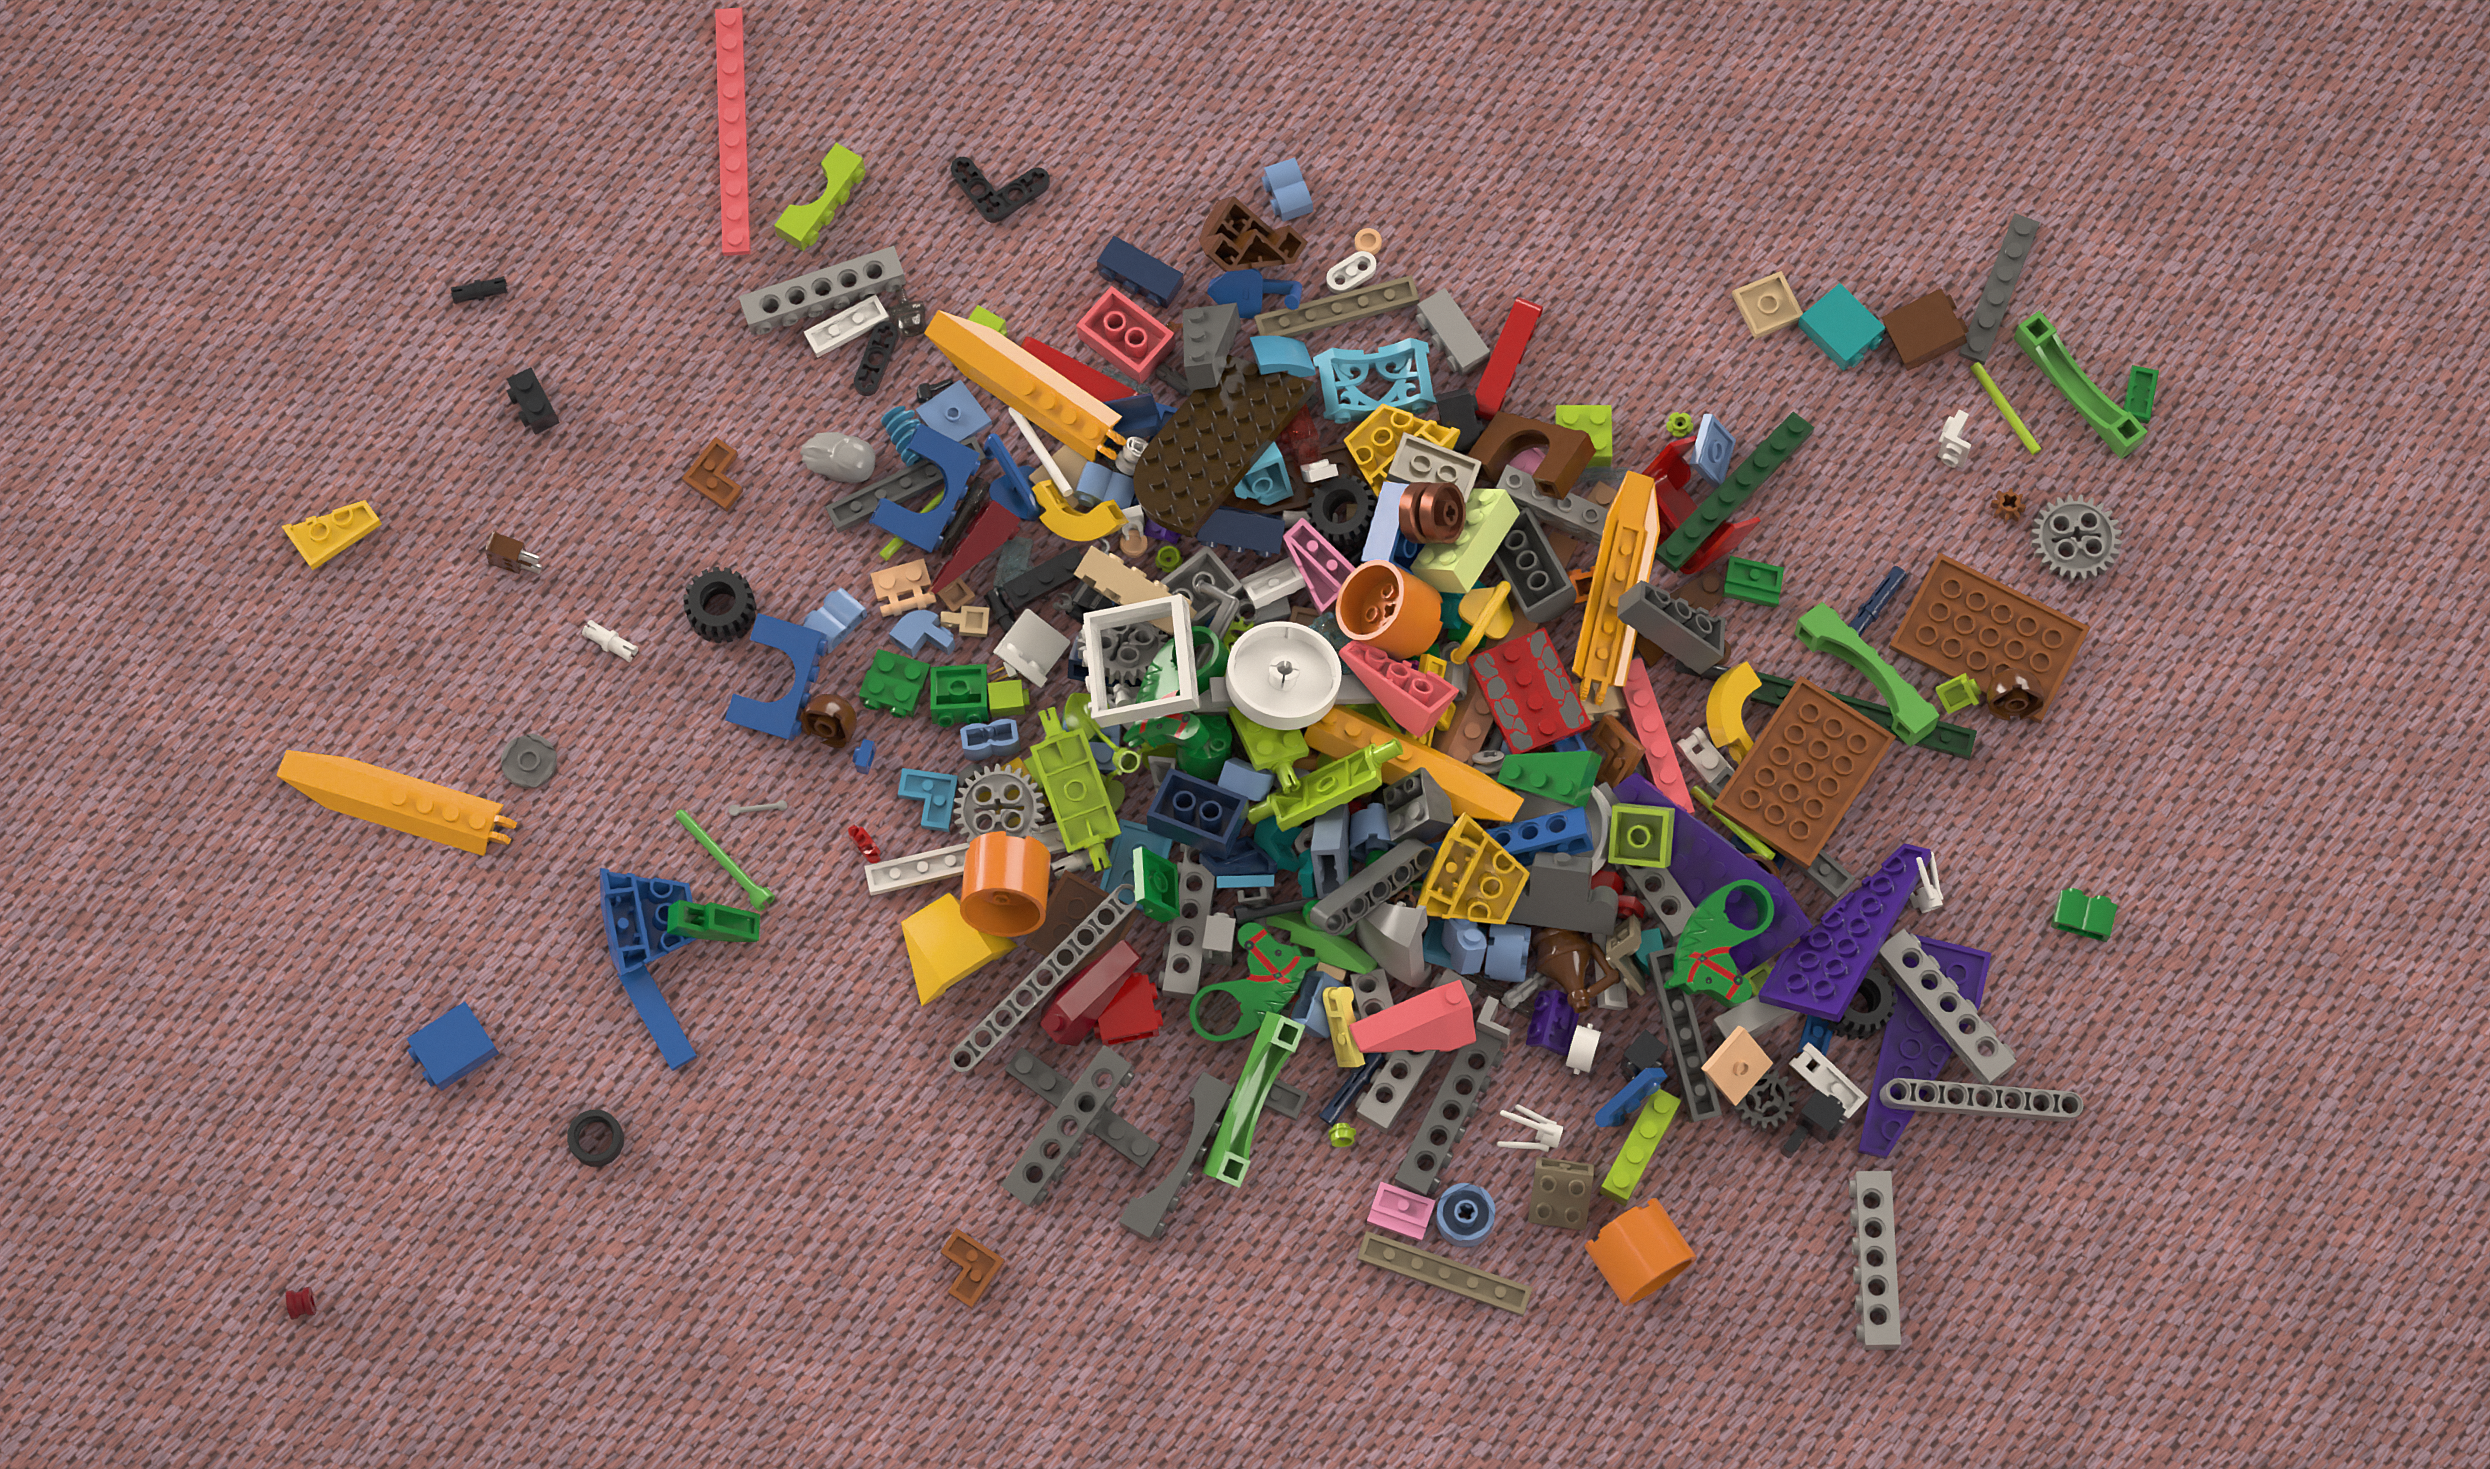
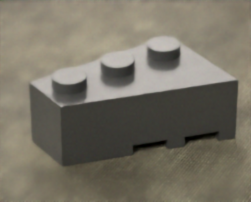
M1237 303L1183 309L1184 368L1189 390L1217 387L1227 363L1226 357L1228 352L1234 346V337L1241 329Z

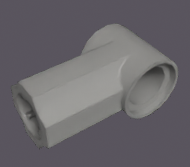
M1287 596L1258 609H1255L1250 599H1243L1239 601L1240 607L1235 618L1236 622H1239L1240 615L1243 612H1253L1255 615L1250 619H1244V624L1248 625L1253 621L1254 628L1261 624L1290 617L1291 611Z
M1454 641L1443 647L1440 659L1447 661L1444 680L1459 690L1454 698L1458 702L1466 697L1471 670L1467 664V659L1461 665H1456L1451 661V652L1460 646L1458 642Z

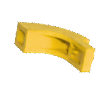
M1052 479L1041 481L1032 487L1036 494L1037 502L1046 509V512L1039 518L1051 531L1063 538L1073 541L1094 540L1113 534L1129 523L1114 499L1100 503L1089 513H1082L1068 504Z
M1747 661L1731 667L1719 677L1711 689L1706 709L1708 730L1716 748L1726 745L1731 757L1739 765L1754 744L1742 723V705L1746 697L1762 685Z

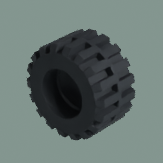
M1342 474L1340 479L1338 476H1333L1329 482L1324 479L1320 482L1322 487L1320 489L1315 487L1312 491L1315 495L1314 498L1309 497L1308 504L1311 506V508H1307L1310 525L1336 549L1342 550L1345 547L1347 550H1354V545H1357L1359 548L1365 546L1363 541L1367 539L1371 520L1374 517L1378 503L1377 496L1364 481H1361L1359 477L1354 475L1351 478L1348 474ZM1348 501L1357 502L1356 513L1350 520L1340 524L1333 523V514L1338 506Z
M713 567V572L709 573L707 569L701 571L703 576L699 578L695 575L692 578L694 584L687 585V594H684L683 597L684 610L691 627L694 628L696 634L699 636L702 634L704 640L709 642L711 638H714L715 643H722V638H726L727 643L733 642L732 636L734 635L741 638L744 636L742 630L745 628L749 631L752 627L750 620L755 621L756 618L754 610H757V605L749 582L746 578L743 579L742 575L737 571L732 574L731 568L727 567L724 568V571H720L719 567ZM728 594L736 599L733 608L726 614L715 616L704 611L708 600L715 595Z
M1870 966L1857 989L1868 1003V1013H1859L1848 1005L1839 1022L1821 1018L1822 1022L1827 1020L1829 1023L1827 1028L1830 1031L1835 1029L1837 1030V1036L1842 1038L1844 1035H1847L1848 1040H1855L1857 1037L1859 1040L1866 1039L1869 1035L1875 1034L1890 1020L1889 1018L1895 1012L1893 1006L1897 1004V997H1892V994L1896 991L1894 986H1889L1888 984L1891 979L1888 975L1883 977L1880 974L1883 970L1878 967L1872 969Z

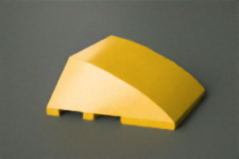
M1382 403L1344 439V443L1378 498L1383 482H1390L1386 480L1404 432L1453 450L1460 435V430L1453 427L1448 429L1437 425V422L1433 420L1425 421L1416 418L1412 413Z
M1464 812L1448 831L1423 882L1416 908L1418 905L1426 906L1427 916H1437L1443 919H1467L1473 922L1505 925L1530 872Z
M951 893L945 894L901 922L922 1007L944 994L947 988L992 960L995 962L1018 947L1008 937L985 934L969 926L961 917L960 900Z

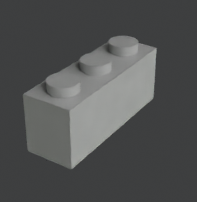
M1446 288L1417 304L1416 320L1423 330L1428 329L1432 334L1431 341L1438 351H1444L1447 356L1446 362L1453 372L1458 371L1461 377H1464L1490 360V350Z

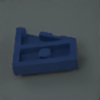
M1248 835L1236 839L1227 860L1206 852H1201L1199 862L1214 877L1277 873L1278 863Z

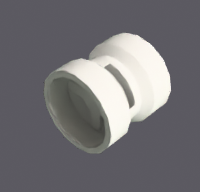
M1139 437L1128 438L1123 446V450L1119 452L1115 460L1117 468L1127 475H1134L1138 459L1148 443Z

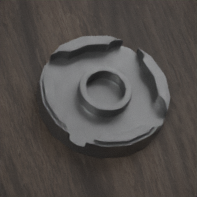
M526 734V736L520 738L518 736L512 739L504 748L501 756L502 770L507 780L513 785L524 789L538 788L546 784L554 775L557 768V754L552 744L542 736L536 734Z

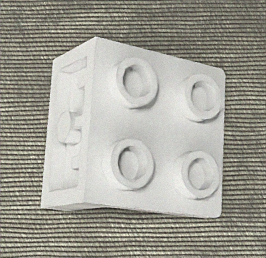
M1025 609L993 653L1041 688L1047 681L1046 674L1069 646L1070 640L1031 610Z

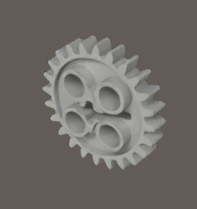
M2068 495L2065 503L2058 497L2055 501V506L2048 502L2045 508L2046 511H2039V519H2035L2032 525L2036 529H2032L2030 537L2035 538L2030 546L2032 548H2039L2035 551L2034 558L2043 557L2040 567L2049 565V575L2058 571V580H2061L2064 575H2069V582L2072 583L2075 576H2078L2081 583H2084L2087 575L2092 580H2095L2097 571L2105 575L2107 571L2106 566L2113 567L2115 562L2113 558H2118L2120 553L2117 548H2120L2122 545V541L2117 539L2120 537L2122 530L2114 529L2119 522L2118 520H2109L2112 514L2111 510L2105 513L2102 512L2104 503L2095 507L2093 506L2094 498L2092 497L2086 503L2083 501L2082 495H2079L2077 501H2073L2072 496ZM2081 521H2090L2094 527L2086 528L2082 525ZM2054 524H2062L2066 530L2058 531ZM2093 546L2099 553L2091 554L2087 551L2086 547ZM2065 549L2071 556L2063 557L2059 554L2058 550Z
M1147 621L1100 630L1104 675L1109 677V683L1112 684L1115 679H1119L1120 685H1124L1125 680H1129L1132 685H1135L1136 678L1143 681L1153 659L1167 643L1168 636L1163 635L1161 629L1156 628V626ZM1080 631L1077 643V650H1079L1078 658L1083 659L1082 666L1086 667L1083 651L1087 650Z
M996 764L994 772H991L987 766H984V775L981 776L977 771H974L976 780L972 781L966 778L965 781L969 787L967 789H958L963 798L954 799L955 803L961 806V808L953 810L955 816L961 817L955 821L957 827H963L959 832L962 837L969 835L967 839L969 845L975 838L990 832L1006 831V836L1025 839L1027 836L1033 837L1031 834L1032 830L1036 832L1041 831L1036 822L1045 821L1044 816L1038 813L1046 810L1044 804L1038 803L1044 799V795L1042 793H1035L1040 787L1037 782L1030 784L1033 779L1030 774L1022 778L1023 771L1021 768H1018L1013 773L1011 765L1008 764L1005 770L1002 771L1000 765ZM1011 790H1019L1020 795L1017 799L1013 801L1007 800V794ZM983 792L992 793L989 801L979 802V796ZM999 805H1003L1005 809H1002L1001 814L997 815L995 811L999 809ZM1021 806L1025 807L1024 810H1016V808H1020ZM976 809L986 810V811H981V812H979V813H975V810H976ZM1011 818H1021L1020 824L1016 828H1009L1007 826ZM991 819L993 821L989 829L981 830L979 828L983 820Z

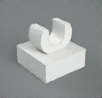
M1141 505L1121 510L1129 523L1119 529L1118 533H1123L1126 541L1130 540L1128 532L1132 529L1138 530L1140 537L1144 536L1143 527H1145Z

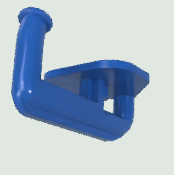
M1257 269L1225 272L1222 276L1212 279L1209 282L1207 293L1218 305L1237 303L1240 318L1251 319L1261 312L1263 293L1287 295L1284 299L1285 306L1288 309L1295 310L1299 307L1303 287L1298 281L1263 279L1262 274Z
M995 433L990 434L982 451L988 460L996 457L1005 472V475L991 483L989 487L991 500H995L1022 520L1036 521L1040 516L1042 506L1037 502L1036 494L1032 490L1034 485L1028 479L1036 469L1031 466H1021L1018 468L1000 437Z

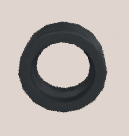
M588 1110L580 1113L571 1122L567 1131V1142L571 1152L581 1163L590 1167H602L612 1163L620 1155L624 1146V1133L619 1122L610 1113L603 1110ZM592 1122L606 1124L613 1134L610 1147L600 1154H589L579 1144L581 1130Z

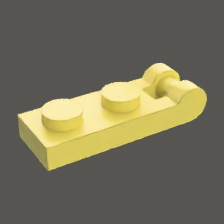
M1326 987L1322 997L1338 1067H1359L1364 1065L1363 1053L1359 1052L1349 1028L1350 1024L1356 1022L1351 1004L1354 998L1353 990L1350 987Z

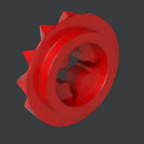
M855 824L849 827V837L867 861L872 864L880 862L879 855L881 852L865 829L861 826L858 828Z

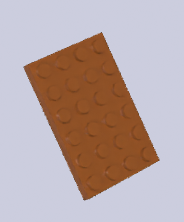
M1939 552L1893 637L1889 649L1951 680L1967 673L1970 680L1973 678L1976 680L1980 687L1981 695L1987 697V689L1992 678L2008 668L2029 671L2038 678L2044 693L2043 709L2036 715L2029 717V719L2041 724L2091 627Z
M1800 675L1711 808L1808 870L1896 736Z

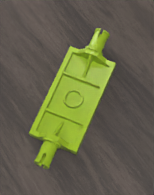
M1236 706L1226 707L1255 771L1267 768L1277 775L1284 793H1290L1289 787L1292 793L1297 791L1301 784L1292 769V765L1297 759L1306 757L1309 754V748L1300 729L1280 730L1265 727L1247 718Z
M1047 708L1050 721L1045 710L1038 713L1046 733L1045 740L1031 746L1030 749L1068 854L1081 849H1088L1095 873L1103 871L1100 859L1107 870L1112 867L1104 843L1108 839L1122 835L1085 730L1083 727L1070 732L1062 730L1056 708Z
M1395 737L1378 747L1375 743L1299 778L1298 781L1301 786L1293 793L1290 787L1289 794L1284 793L1282 787L1276 789V792L1268 795L1266 800L1249 807L1247 817L1254 825L1267 817L1275 815L1277 825L1283 832L1289 828L1297 827L1315 816L1323 815L1328 810L1340 804H1346L1353 798L1366 792H1372L1381 786L1382 763L1402 755V745Z

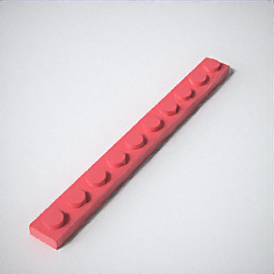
M742 8L715 9L723 256L750 254L743 10Z

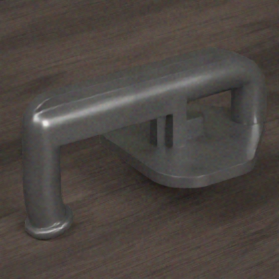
M1201 579L1197 583V595H1206L1222 603L1209 626V629L1222 641L1239 610L1240 602L1234 595ZM1190 618V620H1191V627H1193V626H1203V627H1205L1203 624H1201V623H1199V622H1197V621H1195V620H1193V619ZM1206 643L1200 645L1201 647L1195 656L1196 671L1203 668L1210 661L1214 652V644Z

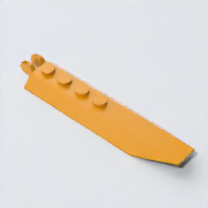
M940 310L937 311L924 334L966 377L1090 462H1095L1097 451L1114 461L1116 460L1118 454L1113 449L1105 446L1104 443L1110 437L1119 445L1124 446L1127 440L1113 430V426L1122 419L1121 415L996 330Z
M1629 470L1606 516L1572 667V672L1582 679L1578 692L1580 700L1585 701L1588 697L1591 682L1599 684L1594 697V704L1598 706L1604 703L1607 687L1626 686L1638 631L1624 624L1617 617L1618 598L1639 581L1649 582L1660 532L1654 478Z
M1334 704L1322 719L1307 726L1308 728L1304 735L1307 746L1336 760L1373 743L1378 747L1396 737L1402 745L1403 754L1382 763V782L1392 785L1418 768H1426L1450 798L1453 816H1461L1465 812L1471 818L1512 822L1524 802V798L1481 771L1341 704Z
M286 750L276 775L327 809L481 856L485 855L487 842L489 843V841L507 846L510 843L511 838L507 835L493 831L495 825L507 829H514L517 825V822L498 815L504 806L503 804L347 757Z

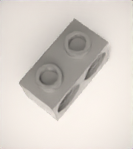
M1215 913L1214 916L1207 915L1202 947L1204 963L1225 966L1233 965L1237 928L1236 919L1231 918L1230 915L1225 913Z
M1384 968L1373 970L1366 975L1361 973L1350 975V986L1348 987L1354 993L1351 1003L1355 1005L1356 1010L1353 1013L1356 1022L1369 1017L1371 1014H1376L1394 1006ZM1364 990H1371V991H1373V992L1364 993V992H1362V991H1364Z

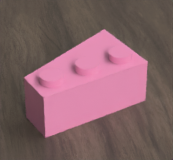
M1301 518L1283 535V546L1292 563L1295 564L1306 583L1305 589L1321 621H1323L1336 609L1339 591L1347 577L1356 568L1304 518Z

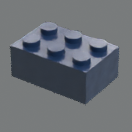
M1220 505L1196 533L1195 538L1201 543L1200 545L1217 548V544L1220 543L1225 544V547H1228V550L1244 553L1245 548L1253 549L1256 555L1272 557V553L1280 554L1286 521L1278 515Z
M1169 768L1146 814L1147 830L1227 860L1249 814V799L1244 795Z

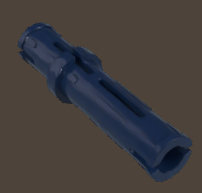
M1898 566L1892 567L1871 597L1865 603H1861L1858 607V613L1847 625L1855 629L1860 638L1872 622H1876L1882 608L1907 579L1908 575H1906L1907 573Z
M1368 1052L1364 1057L1365 1064L1353 1067L1350 1070L1351 1075L1322 1113L1318 1115L1319 1118L1333 1127L1364 1085L1368 1086L1371 1081L1370 1077L1385 1060L1384 1056L1379 1052Z

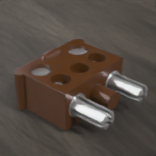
M496 531L492 532L485 548L490 565L520 574L522 568L537 574L541 572L542 565L538 564L540 557L527 552L524 542L504 536Z

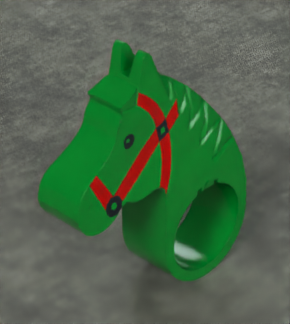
M1203 626L1191 627L1193 648L1206 643L1214 644V652L1210 661L1203 668L1196 671L1199 696L1209 689L1210 677H1223L1226 674L1229 651L1212 630ZM1175 636L1159 650L1143 678L1135 704L1181 695ZM1185 711L1133 721V725L1125 734L1123 740L1129 742L1130 748L1146 743L1155 749L1157 745L1175 743L1195 750L1205 745L1209 739V731L1195 715Z
M1742 879L1720 888L1705 898L1693 911L1683 929L1675 952L1674 973L1664 984L1663 988L1670 989L1679 986L1688 996L1692 993H1704L1727 1008L1736 1007L1746 1002L1752 994V986L1745 977L1736 973V965L1729 955V949L1753 938L1768 928L1774 915V905L1768 891L1755 881ZM1730 891L1743 892L1755 902L1758 910V920L1753 930H1742L1732 923H1728L1730 920L1723 911L1725 910V901Z
M1247 923L1243 925L1238 931V941L1249 952L1247 961L1250 976L1246 979L1212 984L1202 988L1194 996L1190 1005L1189 1015L1193 1028L1203 1038L1218 1042L1241 1039L1255 1033L1261 1028L1267 1011L1279 1014L1299 990L1306 971L1318 964L1321 959L1318 957H1305L1297 945L1292 947L1279 943L1267 928L1261 924ZM1217 990L1231 993L1238 1002H1241L1240 1010L1243 1013L1237 1026L1230 1033L1221 1036L1207 1031L1202 1025L1199 1015L1200 1006L1204 998Z

